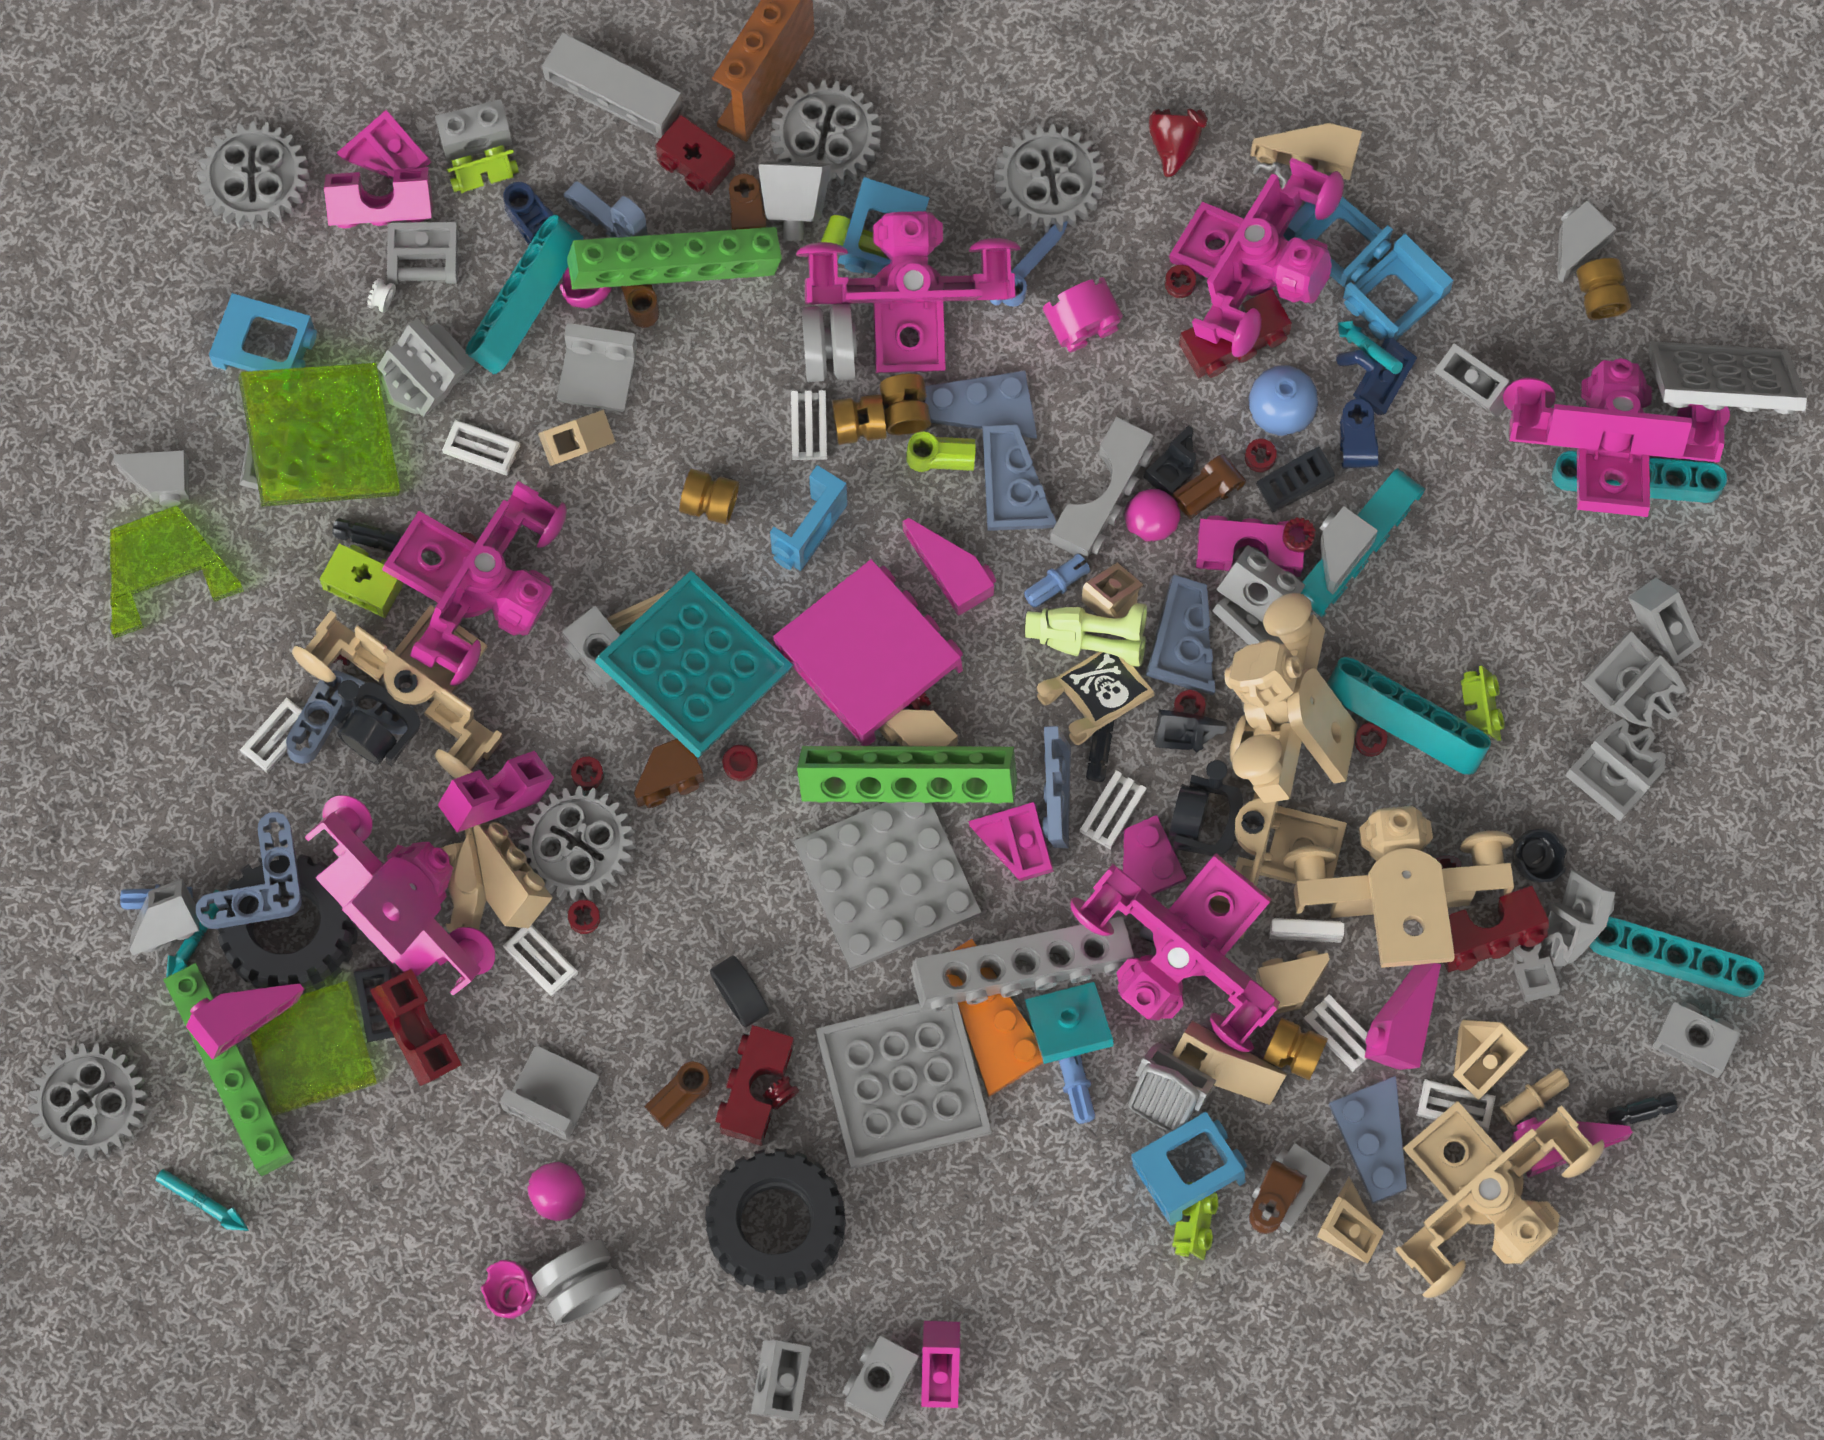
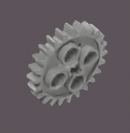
M822 80L820 89H815L814 85L808 82V92L806 93L797 87L795 88L796 99L785 96L784 102L787 108L777 106L776 114L779 118H773L771 121L772 128L775 129L770 132L771 141L776 142L773 144V153L781 154L778 157L779 162L831 164L827 188H830L832 179H837L838 183L844 186V176L846 175L855 181L857 180L856 169L867 172L868 164L866 160L874 162L876 160V153L873 150L880 149V140L877 137L881 136V127L876 126L879 123V115L871 114L873 112V103L863 104V92L853 97L852 85L841 91L839 81H836L832 88H827L826 81ZM833 107L835 110L830 121L831 132L827 134L824 157L819 161L817 157L821 148V135L825 132L828 110ZM811 111L821 114L816 119H809L805 115ZM843 118H850L854 121L849 126H843L838 122ZM803 142H809L814 145L808 150H802L797 147ZM835 149H843L847 152L841 157L831 154Z
M252 121L249 130H244L242 124L237 123V133L233 134L228 128H225L226 138L224 140L216 136L213 137L216 148H204L209 159H199V164L204 170L197 172L199 181L203 182L198 187L201 194L205 195L203 197L206 206L213 205L212 211L215 216L223 213V219L226 224L235 218L239 229L243 227L245 221H249L252 230H255L258 221H263L266 228H269L270 218L274 217L281 223L283 222L281 212L285 211L291 215L294 214L291 203L302 204L303 201L298 192H308L307 184L303 180L310 179L308 169H305L308 166L306 156H301L303 154L300 144L294 145L295 140L292 134L283 138L282 127H278L271 133L268 122L263 125L261 130H258L255 121ZM256 148L255 165L258 170L254 177L256 201L251 203L252 186L249 177L252 176L251 150ZM270 155L278 156V159L273 163L263 162ZM235 156L244 157L238 164L229 163ZM268 187L278 188L274 194H263V191ZM234 188L244 189L239 195H229V192Z
M1051 124L1049 132L1045 133L1042 127L1037 125L1035 135L1024 129V140L1013 136V148L1004 146L1002 153L1004 157L997 158V167L999 169L994 171V180L999 182L995 184V193H1003L1000 196L999 203L1000 205L1010 204L1007 209L1008 216L1019 213L1018 224L1021 225L1027 219L1031 220V230H1034L1038 223H1041L1045 233L1049 231L1051 224H1055L1058 231L1062 232L1063 222L1066 221L1074 228L1076 227V216L1086 221L1088 219L1087 209L1095 211L1097 209V201L1095 199H1102L1103 190L1100 187L1105 186V177L1100 175L1104 173V164L1097 163L1100 158V152H1090L1092 148L1091 140L1081 144L1080 132L1076 133L1073 137L1068 136L1069 129L1067 126H1065L1061 134L1056 133L1054 124ZM1041 152H1046L1048 155L1051 177L1055 179L1054 191L1058 201L1057 205L1052 204L1049 180L1045 176V162ZM1058 156H1067L1071 159V161L1065 164H1061L1057 162L1055 158ZM1025 162H1033L1038 167L1033 170H1027L1021 165ZM1065 187H1074L1078 190V192L1073 195L1065 194L1062 191V189ZM1032 193H1040L1045 198L1040 201H1034L1028 196Z
M581 786L577 787L575 796H572L567 788H563V798L559 800L553 793H550V805L547 806L539 801L537 804L542 812L539 815L534 813L528 814L534 822L533 826H522V830L529 835V838L519 840L523 848L529 849L524 852L527 857L526 861L531 862L529 865L532 870L546 882L545 888L548 892L552 894L557 889V897L562 901L568 892H570L571 899L574 902L579 900L580 893H584L587 899L591 901L593 899V890L598 889L603 896L606 895L604 885L607 882L615 887L618 886L614 878L616 873L624 876L628 874L622 867V863H632L634 861L631 855L626 853V850L636 848V844L632 840L626 839L635 834V830L631 826H625L631 819L627 813L618 815L622 810V806L618 802L610 805L611 797L609 794L605 793L598 800L599 795L595 788H592L587 796H585ZM580 814V820L577 825L573 827L565 826V821L570 815ZM556 827L575 841L580 842L582 840L590 850L603 855L604 859L599 861L578 846L573 848L567 839L552 833L551 830ZM602 831L610 832V837L606 843L602 845L594 844V839L598 833ZM553 843L561 844V850L556 856H545V851L549 845ZM589 861L590 868L585 874H575L576 866L580 862Z
M81 1043L79 1054H74L69 1047H66L65 1059L62 1060L59 1056L52 1055L55 1066L51 1068L47 1065H42L41 1068L47 1075L45 1078L34 1077L33 1079L40 1087V1090L30 1091L29 1096L37 1100L38 1103L28 1106V1110L33 1114H39V1116L34 1118L31 1123L34 1127H43L38 1133L41 1140L51 1137L48 1143V1147L51 1150H55L62 1145L60 1154L65 1158L72 1150H74V1156L77 1161L82 1160L85 1152H88L92 1161H96L98 1151L100 1150L109 1158L111 1157L110 1146L115 1145L120 1150H124L121 1139L125 1136L134 1140L135 1136L130 1131L131 1127H143V1123L136 1116L137 1114L147 1113V1108L139 1104V1101L147 1099L148 1094L137 1089L143 1086L145 1081L142 1077L132 1078L138 1072V1068L134 1064L125 1068L128 1062L126 1055L122 1054L115 1060L116 1051L113 1047H110L104 1055L102 1054V1047L98 1043L94 1045L92 1052H88L84 1043ZM100 1070L101 1077L97 1083L93 1085L85 1084V1076L88 1072ZM115 1082V1086L112 1089H106L109 1083ZM64 1091L71 1092V1099L67 1105L62 1107L55 1106V1099L59 1093ZM87 1095L92 1099V1102L94 1104L89 1109L84 1105V1102L82 1100ZM110 1099H122V1105L118 1111L114 1113L105 1112L106 1103ZM69 1115H71V1116L68 1118V1121H66V1122H64V1123L61 1122V1119H62L64 1116H69ZM91 1120L92 1127L88 1133L84 1135H77L75 1133V1128L80 1121Z

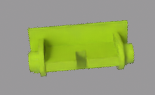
M504 145L485 150L486 157L476 161L472 160L471 155L452 160L453 167L446 170L447 173L455 172L456 177L450 179L453 191H461L462 194L484 186L481 173L487 172L490 184L514 178L513 174L519 173L516 160L509 161L507 156L514 153L513 149L505 151Z
M1479 666L1480 675L1476 671H1469L1463 674L1464 679L1461 680L1464 705L1477 704L1478 709L1465 711L1467 723L1492 736L1497 741H1501L1500 730L1504 729L1505 723L1501 709L1496 707L1495 696L1500 694L1499 683L1495 675H1492L1485 667Z
M1216 1192L1182 1211L1183 1216L1190 1217V1221H1179L1176 1223L1172 1244L1175 1247L1176 1255L1188 1257L1191 1253L1199 1259L1205 1260L1206 1250L1211 1248L1213 1240L1210 1224L1212 1214L1214 1215L1218 1209L1219 1201Z

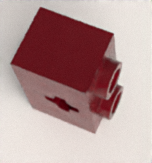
M682 115L676 119L655 144L658 163L670 173L676 170L683 175L686 184L696 192L704 190L711 195L736 166L734 152Z

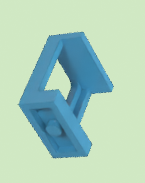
M864 177L843 244L848 254L840 255L837 263L844 265L851 272L863 273L865 271L877 275L884 267L890 264V260L859 249L858 243L867 213L871 210L885 214L926 211L929 197Z
M1341 198L1333 214L1324 220L1316 219L1315 205L1306 202L1295 213L1283 234L1284 238L1288 241L1294 237L1304 240L1311 238L1317 240L1336 219H1343L1371 242L1346 269H1343L1330 258L1332 264L1330 276L1344 288L1351 281L1354 283L1358 282L1368 272L1369 267L1367 264L1374 257L1380 260L1391 248L1392 244L1389 241L1393 229L1388 225L1383 230L1380 229L1345 198Z
M1403 234L1395 242L1393 250L1358 282L1355 284L1350 282L1346 285L1343 296L1345 299L1344 304L1353 315L1357 317L1361 315L1370 323L1368 327L1375 337L1380 340L1384 338L1397 340L1451 291L1453 279L1406 234ZM1388 275L1397 276L1418 297V302L1395 323L1366 297Z
M232 293L209 357L214 367L227 370L228 365L281 380L286 388L292 389L294 381H300L304 374L306 362L302 359L306 348L310 350L313 348L317 337V330L314 329L311 316ZM261 317L297 329V334L287 360L278 362L242 350L253 319Z
M818 465L809 476L811 498L816 503L796 532L790 537L776 527H773L770 531L772 554L775 555L773 558L779 565L788 570L795 567L802 571L848 505L847 483Z
M1207 1112L1131 1154L1134 1169L1170 1226L1183 1219V1210L1236 1180L1239 1186L1246 1183L1244 1169L1247 1168V1164L1237 1148L1233 1151L1230 1149L1225 1141L1228 1139V1135L1218 1119L1213 1122ZM1205 1132L1225 1165L1192 1184H1185L1167 1158V1154L1174 1148Z

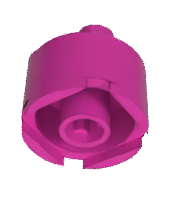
M1103 277L1099 278L1097 285L1091 279L1071 287L1057 295L1060 302L1052 307L1049 301L1043 307V312L1060 346L1067 347L1069 353L1085 347L1088 344L1086 339L1097 333L1100 338H1105L1115 333L1119 329L1117 324L1121 322L1120 319L1123 317Z

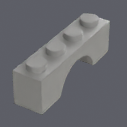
M1116 416L1100 444L1099 457L1107 465L1111 475L1109 487L1103 495L1092 502L1085 504L1067 503L1051 532V544L1073 555L1080 554L1086 562L1092 553L1096 555L1100 553L1107 536L1103 535V532L1108 523L1112 526L1116 524L1123 510V507L1119 506L1124 495L1130 497L1139 482V478L1135 476L1140 466L1147 468L1154 456L1156 449L1152 448V434Z

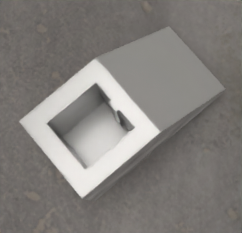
M183 879L149 891L131 931L130 952L132 956L141 952H153L162 944L176 939H187L199 931L200 921L195 912L196 904Z

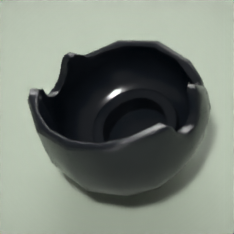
M1545 828L1527 830L1515 841L1512 860L1520 876L1534 883L1552 882L1559 878L1567 869L1564 865L1567 849L1555 833ZM1543 856V858H1542V860H1541L1540 862L1535 863V864H1532L1533 862H1535L1536 860H1538L1539 858H1541V857Z

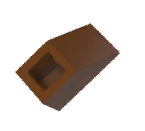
M678 739L654 747L634 791L637 806L646 805L647 808H653L663 804L667 800L666 796L678 791L680 795H686L697 790L700 787L699 783L704 782V777L696 756Z

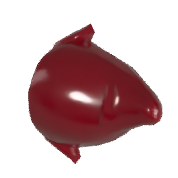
M1156 109L1152 112V115H1149L1150 134L1160 156L1165 177L1175 176L1195 151L1202 128L1207 125L1208 121L1202 109H1199L1197 112L1193 109H1187V115H1171L1170 109H1164L1163 111Z

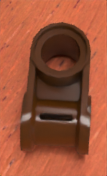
M742 173L736 175L729 184L732 230L767 228L758 180L750 174ZM748 189L749 197H742L741 190Z
M1274 1159L1250 1210L1249 1221L1252 1228L1262 1234H1271L1276 1231L1281 1225L1290 1205H1293L1307 1176ZM1266 1207L1273 1210L1268 1221L1261 1218Z

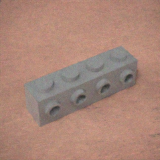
M562 32L542 65L545 80L658 138H661L671 127L683 107L681 92H679L675 85L665 80L659 82L651 78L648 72L641 67L635 65L630 67L620 62V59L609 51L603 50L600 52L592 48L585 39L577 35L571 37Z

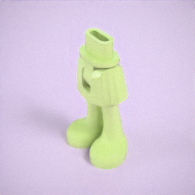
M1142 603L1134 604L1128 614L1120 618H1106L1088 614L1081 607H1063L1049 610L1044 608L1042 613L1027 611L1025 637L1040 639V644L1043 645L1047 641L1048 646L1066 654L1078 656L1081 649L1094 650L1118 656L1131 666L1141 667L1146 647V638L1143 636L1146 625L1147 605ZM1086 632L1112 634L1124 637L1126 639L1118 640L1091 635Z

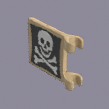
M1104 652L1094 654L1058 677L1044 680L1037 686V698L1043 705L1051 704L1065 692L1085 718L1076 720L1069 725V738L1075 745L1084 743L1095 731L1154 696V691L1133 666L1118 656Z

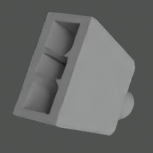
M766 161L759 164L765 215L769 220H784L783 240H804V221L810 222L821 219L831 164Z

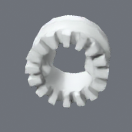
M378 278L372 286L374 291L370 290V293L373 294L368 296L367 306L370 308L377 306L380 312L385 313L395 295L396 285L393 283L385 285L384 280Z

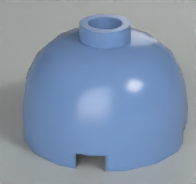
M1289 365L1274 366L1264 371L1253 383L1249 394L1250 412L1255 423L1266 432L1278 436L1300 432L1314 419L1318 407L1317 389L1311 377L1301 369Z

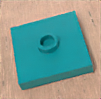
M1095 982L1025 999L1027 1012L1044 1064L1114 1046L1113 1037Z

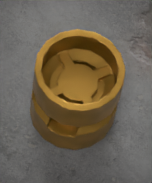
M1597 259L1577 269L1576 274L1580 290L1587 293L1584 296V306L1589 319L1599 320L1620 316L1631 308L1628 291L1625 286L1621 285L1625 278L1619 259Z
M900 374L886 378L880 383L882 402L884 406L888 407L884 411L886 431L889 434H912L925 431L930 427L929 407L923 402L927 395L924 378L921 375Z
M881 394L862 396L860 401L856 403L852 398L832 400L838 445L856 443L861 436H864L867 441L887 438ZM858 414H867L868 423L859 425Z
M691 469L683 487L679 511L698 517L705 512L708 520L728 525L737 500L739 481L719 477L712 481L710 474Z
M1281 1018L1263 1060L1280 1068L1289 1065L1291 1073L1310 1081L1328 1038L1311 1030L1304 1034L1301 1032L1299 1025Z

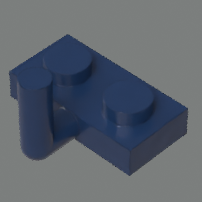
M1393 338L1385 339L1381 347L1402 362L1403 368L1398 374H1393L1363 350L1340 353L1336 358L1339 366L1344 367L1358 364L1366 370L1353 396L1356 399L1367 401L1377 415L1386 414L1417 359L1414 354Z

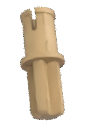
M1559 1068L1555 1069L1532 1086L1529 1084L1525 1085L1526 1090L1500 1106V1109L1514 1126L1537 1108L1541 1110L1545 1108L1544 1103L1567 1088L1569 1080Z

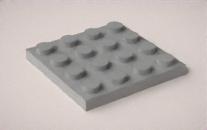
M1650 341L1649 359L1663 403H1668L1670 406L1685 408L1689 404L1703 405L1711 410L1724 409V406L1738 407L1746 412H1757L1762 408L1774 409L1775 412L1781 414H1793L1795 411H1805L1807 396L1787 349Z
M885 802L793 841L850 971L981 915V910L932 803Z
M958 1002L953 1003V1007L939 1012H933L932 1008L921 1010L920 1003L815 1029L850 1169L991 1135L992 1131Z

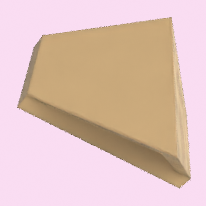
M1117 562L1085 583L1081 602L1098 616L1106 618L1125 617L1130 608L1137 604L1138 591L1144 584Z
M1462 1020L1458 1030L1453 1076L1480 1100L1514 1068L1529 1047L1502 1022Z
M1349 1176L1317 1237L1368 1264L1384 1231L1374 1224Z

